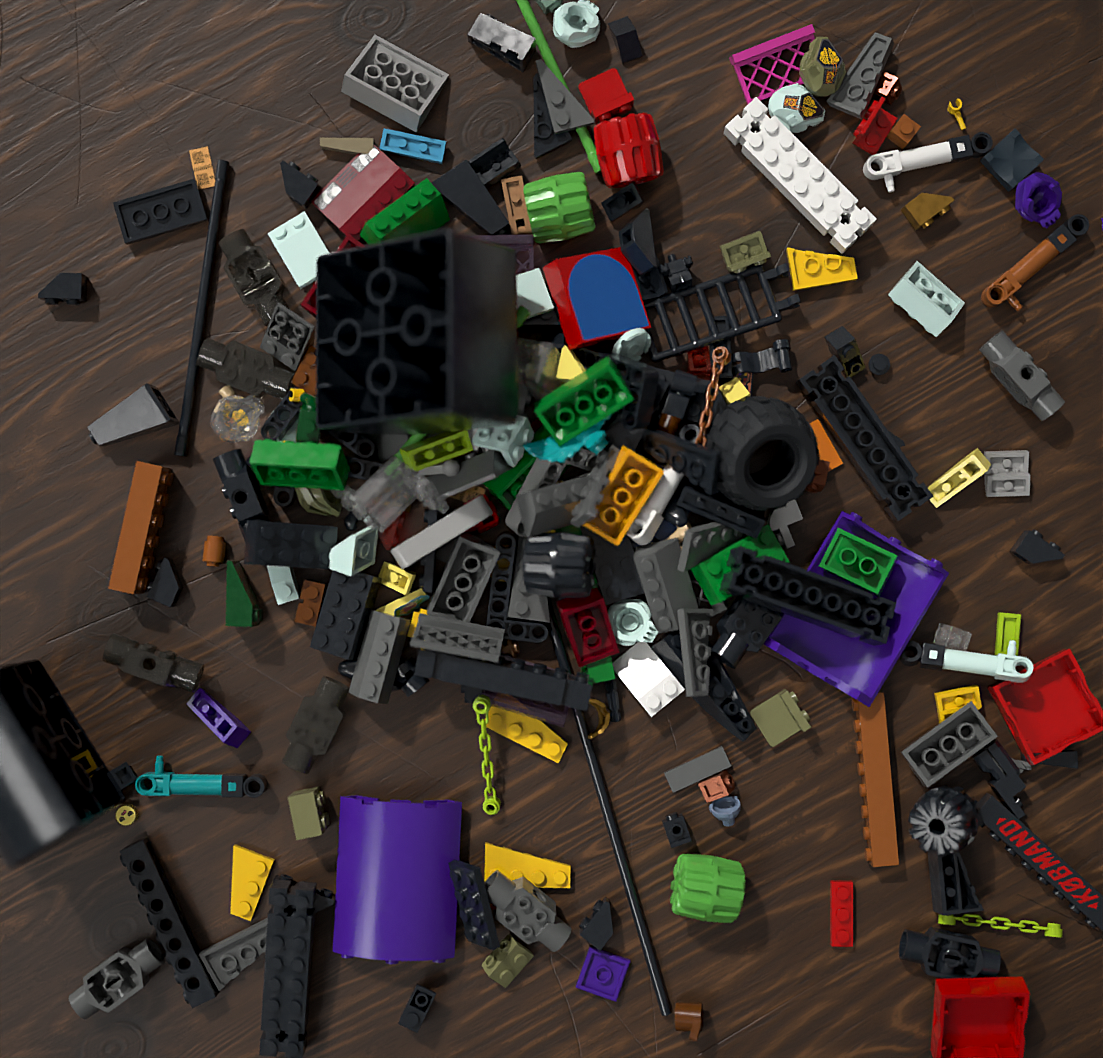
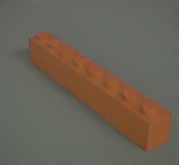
M879 691L870 707L852 698V709L856 711L857 718L853 722L854 731L858 733V741L855 742L856 753L860 754V763H857L858 775H862V784H859L860 796L864 798V805H861L862 818H865L866 827H863V836L868 844V848H865V858L873 867L899 865L884 692Z

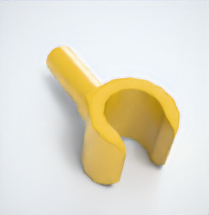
M956 99V106L958 108L952 107L951 102H949L948 112L955 115L961 130H963L966 126L960 112L962 101Z

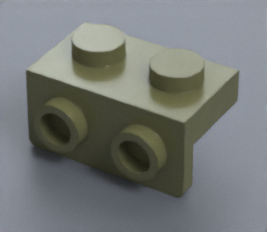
M761 231L719 246L727 270L734 271L735 273L745 271L747 269L746 266L753 263L755 266L767 262L766 258L771 257L770 252L767 251Z
M508 934L499 943L500 947L495 949L482 963V967L487 975L505 988L534 956L530 950L518 943L511 934Z

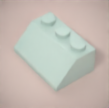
M918 261L888 294L894 303L905 309L911 318L916 319L924 326L927 332L932 333L935 337L953 321L965 304Z

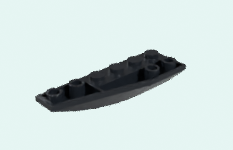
M678 629L665 633L650 648L686 690L680 630ZM708 641V647L712 649L713 646ZM711 654L707 659V666L710 668L708 695L692 698L725 729L743 742L756 730V726L723 663Z

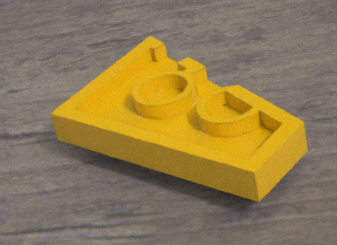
M793 248L786 249L793 291L858 279L853 257L820 254L813 251L795 250Z
M236 844L233 846L230 914L248 921L252 920L275 859Z

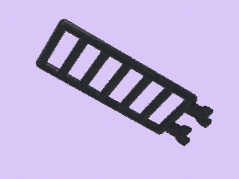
M787 263L765 271L761 264L752 266L739 273L733 272L643 302L646 310L656 307L670 349L658 353L650 329L646 330L651 337V345L648 349L651 360L659 362L780 322L782 320L780 312L799 308V303L801 302L798 294L776 302L769 281L788 277L789 269ZM755 274L758 275L772 316L763 319L759 318L745 277ZM736 280L752 321L739 326L725 284ZM717 287L731 329L720 333L704 292ZM694 294L698 297L711 336L699 339L684 299ZM675 300L690 339L689 343L678 346L664 304Z

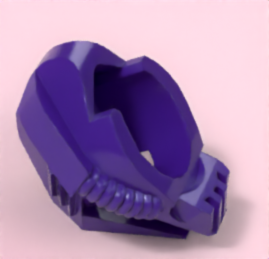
M1035 172L1017 185L1015 209L1025 220L1030 222L1036 221L1045 228L1050 227L1060 218L1058 210L1062 200L1060 183L1044 173Z

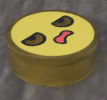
M124 804L115 812V819L122 826H130L138 818V811L131 804Z

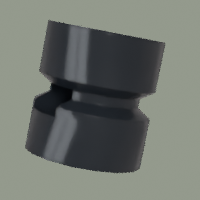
M413 657L398 667L395 677L396 683L402 684L401 689L407 697L430 681L429 678L414 675L416 661ZM410 671L413 676L407 680L404 674Z

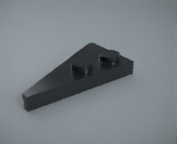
M537 73L533 77L535 159L572 141L568 131L554 134L540 77Z

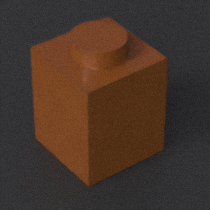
M903 114L886 137L903 150L921 126Z

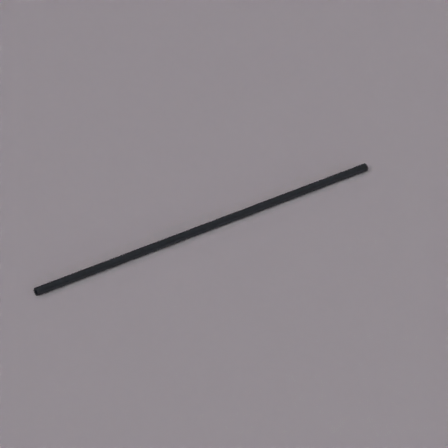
M547 597L550 623L546 624L559 668L567 669L568 674H572L551 599ZM571 708L662 1016L671 1014L672 1011L592 739L588 738L590 732L583 710Z

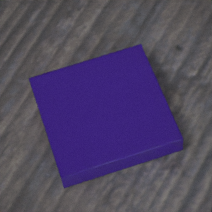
M589 946L576 988L616 1002L630 964V959Z

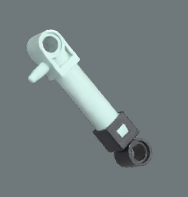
M1014 640L1009 641L1007 655L998 653V656L946 649L944 645L923 643V648H921L915 641H909L900 655L901 662L909 667L921 662L920 668L938 671L948 669L995 676L994 679L1018 683L1027 681L1033 671V664L1028 658L1016 656L1017 648L1016 641ZM907 650H914L917 655L909 658L905 655V652ZM1021 665L1025 667L1027 672L1019 674L1016 672L1015 667Z

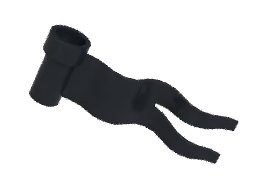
M788 339L777 340L773 342V348L756 353L737 352L732 354V364L741 362L732 368L733 376L743 372L762 373L775 368H779L782 373L791 371L793 368L789 353L791 350L790 341Z

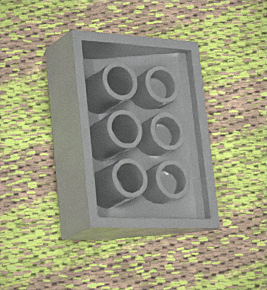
M374 35L345 73L341 92L417 132L444 87L449 74Z

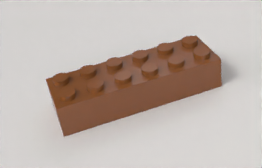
M136 461L108 589L130 594H143L147 590L150 578H148L149 569L153 568L155 557H152L153 551L159 544L157 533L164 521V515H162L163 506L166 507L169 495L166 494L167 488L171 486L173 481L171 468Z

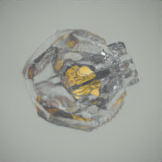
M239 395L224 397L218 401L211 415L210 426L223 442L249 441L258 430L260 425L259 416L264 412L265 406L258 397L249 395L245 399Z

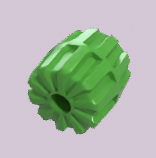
M583 172L553 175L524 185L523 191L528 217L536 243L568 240L595 230V222Z
M681 854L677 859V864L674 866V880L671 882L670 887L673 890L670 897L672 912L677 915L708 922L731 923L736 920L742 907L745 891V874L741 863L711 855Z

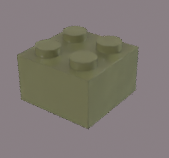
M319 786L294 791L288 796L296 840L322 835L327 830V825H330L328 812H324L325 794L323 791H320Z

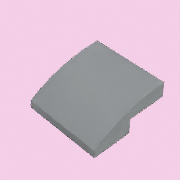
M1027 450L984 452V456L991 463L988 471L984 473L986 497L1030 496L1029 452Z

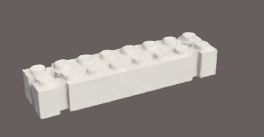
M757 97L754 98L744 108L742 118L737 115L725 126L724 135L735 146L740 143L743 146L741 152L823 236L829 233L833 237L830 243L843 254L856 241L858 237L856 233L861 237L874 224L876 218L865 207L860 210L856 206L858 200L775 115L770 119L767 116L768 108ZM751 128L758 129V133L756 131L755 133L751 132ZM841 219H843V220L846 219L848 222H847V223L845 222V224H842L840 221H841Z

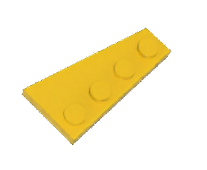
M497 693L488 711L489 722L486 727L559 763L568 743L512 695Z
M485 842V881L493 872L499 870L511 881L525 877L537 888H570V865Z

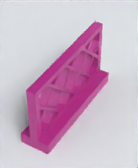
M812 24L729 57L731 65L734 66L747 105L753 100L748 92L751 83L762 88L759 97H757L760 101L771 97L774 92L783 87L785 82L790 85L796 83L799 85L804 84L801 77L795 83L786 78L791 68L798 72L800 70L793 65L797 54L802 57L804 55L803 52L799 51L802 43L808 40L812 42L815 39V31ZM788 49L794 52L790 63L779 59L782 50ZM764 57L775 60L770 71L759 66ZM777 62L788 66L784 77L773 73ZM747 64L755 68L750 79L742 75L741 66ZM757 70L768 74L764 85L753 81ZM771 76L782 81L777 90L766 87Z

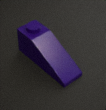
M199 688L187 702L192 711L227 745L238 748L251 733L236 716L202 688Z

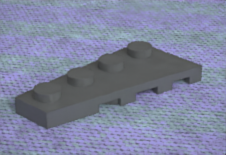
M876 32L873 34L845 74L839 89L828 98L827 103L830 107L863 119L893 48L894 42L892 38Z
M268 918L200 951L199 956L219 991L231 979L238 976L244 968L251 965L263 952H266Z

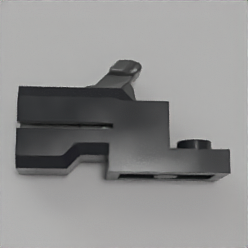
M994 739L974 753L971 758L980 770L991 775L992 779L988 781L989 785L1006 808L1016 818L1020 819L1025 815L1022 810L1024 806L1015 795L1023 790L1026 785L1019 775L1023 772V769L1031 770L1032 767L1027 761L1011 758L1000 742Z

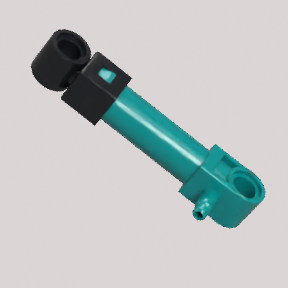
M163 756L156 757L155 772H146L139 776L135 783L137 792L144 796H171L172 794L221 795V797L242 798L247 795L248 797L256 798L262 795L268 787L267 779L261 774H253L247 779V774L242 773L210 775L164 772ZM145 778L152 781L153 786L151 789L145 787ZM252 781L259 782V791H254L251 788Z

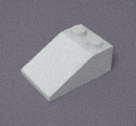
M637 642L612 663L616 674L651 717L685 690L646 642Z

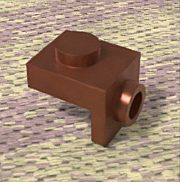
M819 459V465L816 466L814 471L816 476L812 484H808L805 488L806 491L817 493L823 490L830 462Z

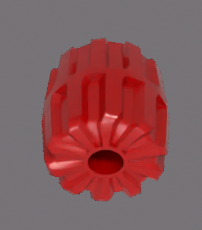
M632 113L625 118L618 116L611 120L603 121L594 127L597 159L604 182L608 188L626 187L632 182H635L637 185L663 175L661 146L651 114L640 113L635 115V113Z

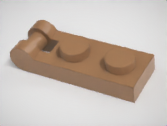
M522 175L501 179L512 239L519 238L520 235L525 234L527 236L533 235L524 197ZM524 220L525 226H516V221Z

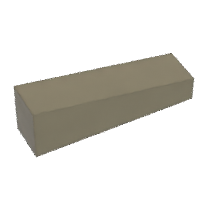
M320 138L321 149L355 155L358 153L368 154L373 149L374 144L373 138Z

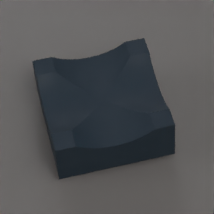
M1015 128L987 153L980 162L1009 192L1036 168L1044 158L1026 143Z

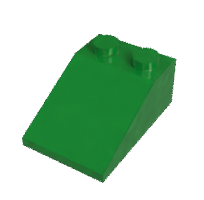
M838 528L819 567L866 592L880 597L898 561V556Z

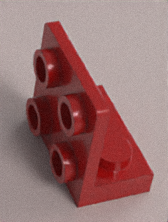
M883 96L879 101H873L864 115L866 119L863 118L853 133L856 137L853 144L871 155L877 153L897 120V117L880 108L886 99Z

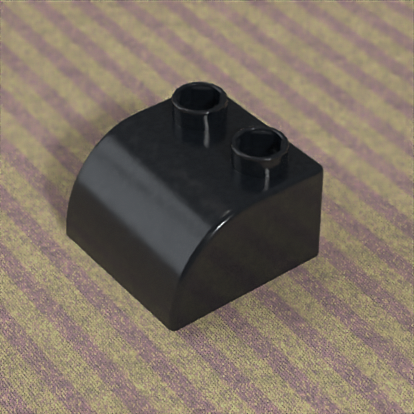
M444 229L320 255L316 261V426L319 429L340 432L410 435L446 433L516 424L518 420L519 388L516 252L504 246Z
M38 659L0 666V858L8 869L15 870L50 850L126 800L122 791L117 792L108 778L107 773L109 771ZM89 750L98 768L87 773L86 770L91 768V765L86 756L77 761L71 758Z

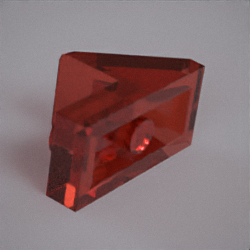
M708 346L686 352L688 373L697 376V378L709 377L712 370Z

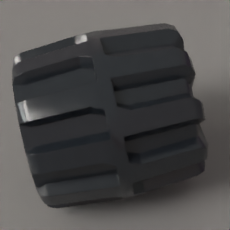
M566 532L542 533L528 537L523 554V581L526 591L533 595L554 598L589 596L595 582L593 573L596 571V564L594 563L596 549H594L593 538L588 535Z
M942 785L929 790L918 799L909 813L908 821L912 824V827L908 831L911 838L919 841V848L924 852L928 850L934 851L936 856L944 857L949 853L953 852L955 854L962 850L974 839L978 832V826L981 823L982 814L977 811L976 805L978 802L975 797L967 795L964 792L965 789L959 786L948 788L947 785Z

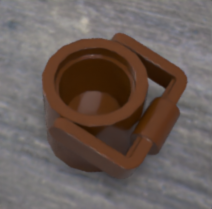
M676 1002L675 1029L676 1031H691L689 1040L697 1042L700 1032L703 1031L704 1012L702 1003Z

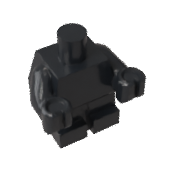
M675 254L669 255L667 257L669 263H664V266L661 264L659 267L663 277L668 279L671 292L691 287L692 276L689 272L693 264L691 256L689 255L688 258L684 257L677 260Z

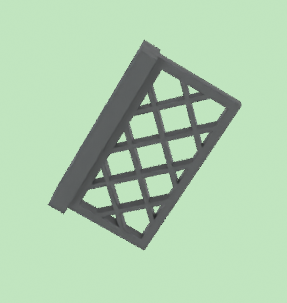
M420 613L410 646L498 662L505 629Z

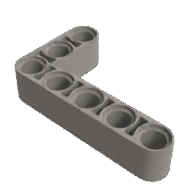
M582 447L575 453L574 457L568 458L563 463L558 461L549 462L548 460L536 458L518 494L556 484L566 463L592 471L599 463L597 461L599 454L595 455L586 447ZM515 499L506 516L505 523L517 535L524 537L526 532L517 499Z
M480 495L391 550V553L401 569H406L421 560L425 555L486 519L493 512L483 495Z

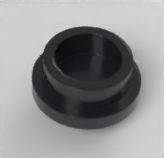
M884 354L873 355L868 362L869 370L875 375L885 374L890 368L888 357Z

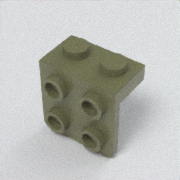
M783 689L750 711L751 717L768 744L772 747L800 730L805 732L811 728L808 723L811 719L805 710L800 711L797 706L799 700L793 691L789 693L788 690Z

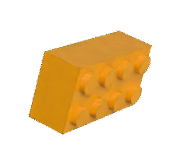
M622 446L612 472L606 475L609 481L607 486L600 492L603 498L595 507L598 510L597 514L583 525L618 546L665 471L627 447Z

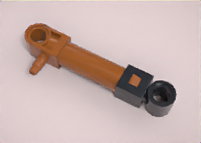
M1076 214L1044 238L1032 251L983 290L981 294L983 304L987 307H996L1007 300L1017 311L1021 310L1022 305L1013 294L1051 260L1077 241L1076 238L1088 231L1089 221L1087 217ZM1072 222L1078 224L1079 231H1075L1072 228ZM991 290L998 293V300L991 298Z

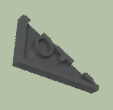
M541 59L536 60L554 134L594 125L595 122L592 116Z

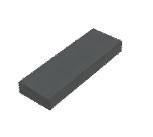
M720 746L664 772L674 793L731 767V764L723 747Z

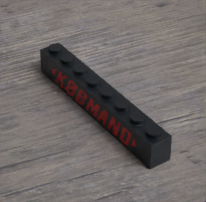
M986 793L976 805L978 813L982 814L979 826L982 828L986 826L990 830L988 834L997 842L1003 841L1006 844L1004 849L1014 857L1018 855L1022 859L1020 863L1029 871L1035 870L1038 873L1036 878L1046 886L1050 884L1054 888L1052 892L1061 900L1067 899L1070 902L1068 907L1078 915L1082 913L1086 917L1084 921L1093 929L1098 927L1103 931V895L997 799Z

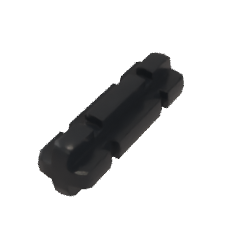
M615 680L605 681L611 722L621 721Z

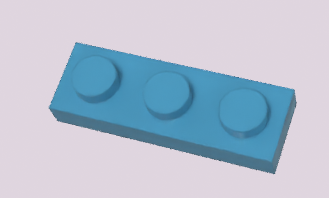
M384 128L379 149L382 152L443 164L447 142Z

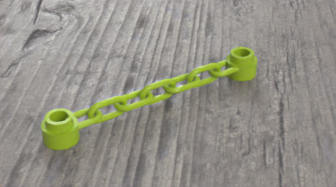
M479 695L473 702V709L477 714V722L481 725L482 730L479 736L480 750L484 752L482 775L487 781V787L484 790L483 810L489 815H494L498 813L501 801L496 797V790L492 787L491 779L494 777L493 763L489 760L491 737L486 731V725L489 722L488 711L491 707V700L486 695ZM478 704H483L485 708H479ZM480 714H485V719L480 721ZM487 737L488 747L485 746L483 748L482 738L485 740ZM490 764L491 774L487 773L486 775L485 766L488 767ZM493 791V796H488V793ZM488 805H493L494 809H490Z
M954 914L938 916V923L956 925V920H961L967 926L978 927L982 923H987L994 929L1008 930L1013 926L1027 933H1037L1039 930H1045L1044 936L1062 938L1063 934L1061 924L1047 923V927H1042L1037 922L1022 920L1019 924H1016L1002 917L983 920L980 915L964 914L962 917H956ZM965 917L978 918V919H976V922H979V923H969V922H966V921H968L969 919H968V918H965ZM994 920L1006 921L1004 923L1006 927L995 926L994 924H997V922ZM1023 923L1036 925L1032 926L1035 930L1023 929L1026 927Z

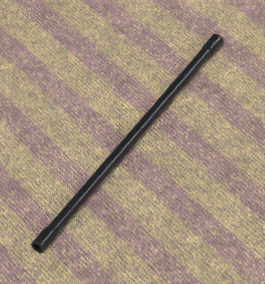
M217 160L213 198L179 431L174 455L187 457L192 410L225 184L230 162L225 160Z

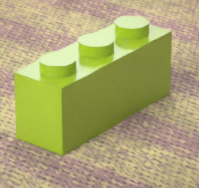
M467 430L442 433L400 449L406 470L412 472L473 451Z

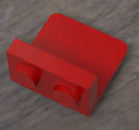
M615 68L583 81L578 86L588 111L594 119V124L608 121L613 115L618 113H626L634 105L632 93L627 92Z

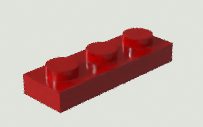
M830 880V945L832 947H853L852 880Z

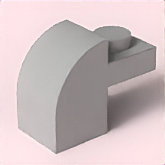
M791 500L785 507L773 509L767 520V525L769 524L772 531L777 530L778 533L775 536L784 549L795 546L787 525L803 519L796 500Z

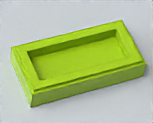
M998 612L995 655H998V653L1007 655L1009 641L1014 640L1016 641L1017 648L1016 656H1018L1021 614Z

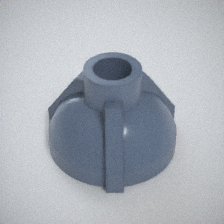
M725 796L709 804V810L718 820L722 821L724 826L735 824V817L738 816L741 809L737 796Z

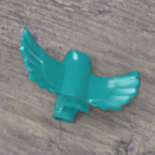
M611 414L561 446L550 436L541 441L524 443L523 447L529 451L530 455L536 456L539 460H548L549 462L558 461L563 463L568 458L574 457L575 453L582 447H586L595 455H598L608 444L604 438L606 433L600 431V428L611 417Z

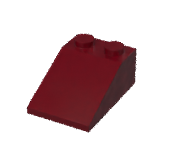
M597 587L593 588L591 594L587 597L565 598L556 602L578 667L619 653L604 599Z

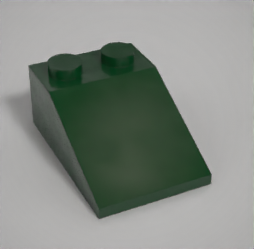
M227 561L226 626H257L259 621L263 620V609L260 608V603L240 561Z

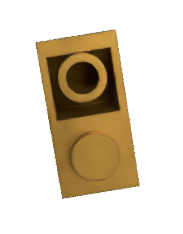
M921 193L907 203L901 211L915 230L921 226L925 229L934 222L933 217L939 213L942 216L951 209L949 205L954 199L950 196Z

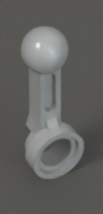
M449 459L444 463L419 470L418 475L409 470H406V474L413 480H420L426 475L445 473L447 476H455L458 474L460 466L456 460Z

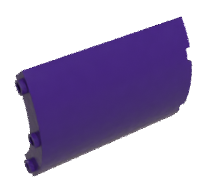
M842 511L807 570L858 588L819 567L838 528L897 555L898 561L880 595L882 598L896 602L893 619L886 622V626L890 627L886 644L873 646L859 641L860 636L851 638L781 613V620L766 639L764 645L870 707L949 573L942 568L944 564L932 558L929 561L902 547V542L892 536L887 538L863 523V518L858 514L851 512L849 515Z
M360 795L341 796L333 952L341 954L342 958L359 957L386 960L385 963L398 964L399 961L427 960L443 963L448 958H455L457 899L448 863L453 860H459L462 802L448 799L423 800V803L391 799L390 802L379 801V798Z

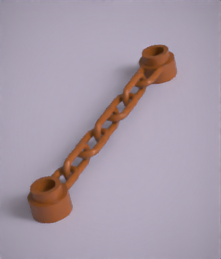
M717 347L712 353L714 360L712 366L713 375L706 392L705 410L702 412L699 422V436L695 440L696 444H698V441L703 443L702 446H706L705 437L713 416V402L716 400L719 390V376L724 366L731 360V353L725 347ZM711 387L715 389L714 397L709 395ZM705 414L709 416L708 423L703 422Z

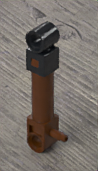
M676 370L656 428L657 430L676 436L693 392L697 376ZM646 454V460L660 469H664L666 462L662 463L650 454Z

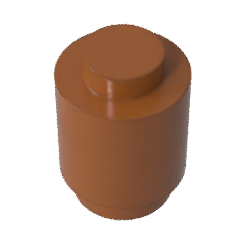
M207 536V541H204L202 560L207 562L206 566L219 567L220 563H224L226 549L224 537Z

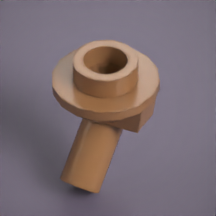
M508 639L505 645L502 644L500 653L507 654L515 659L517 653L520 652L518 642Z

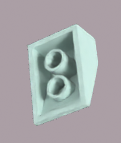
M304 211L268 233L300 289L316 281L317 258L320 255L329 253Z

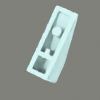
M267 566L278 605L300 599L301 592L293 567Z

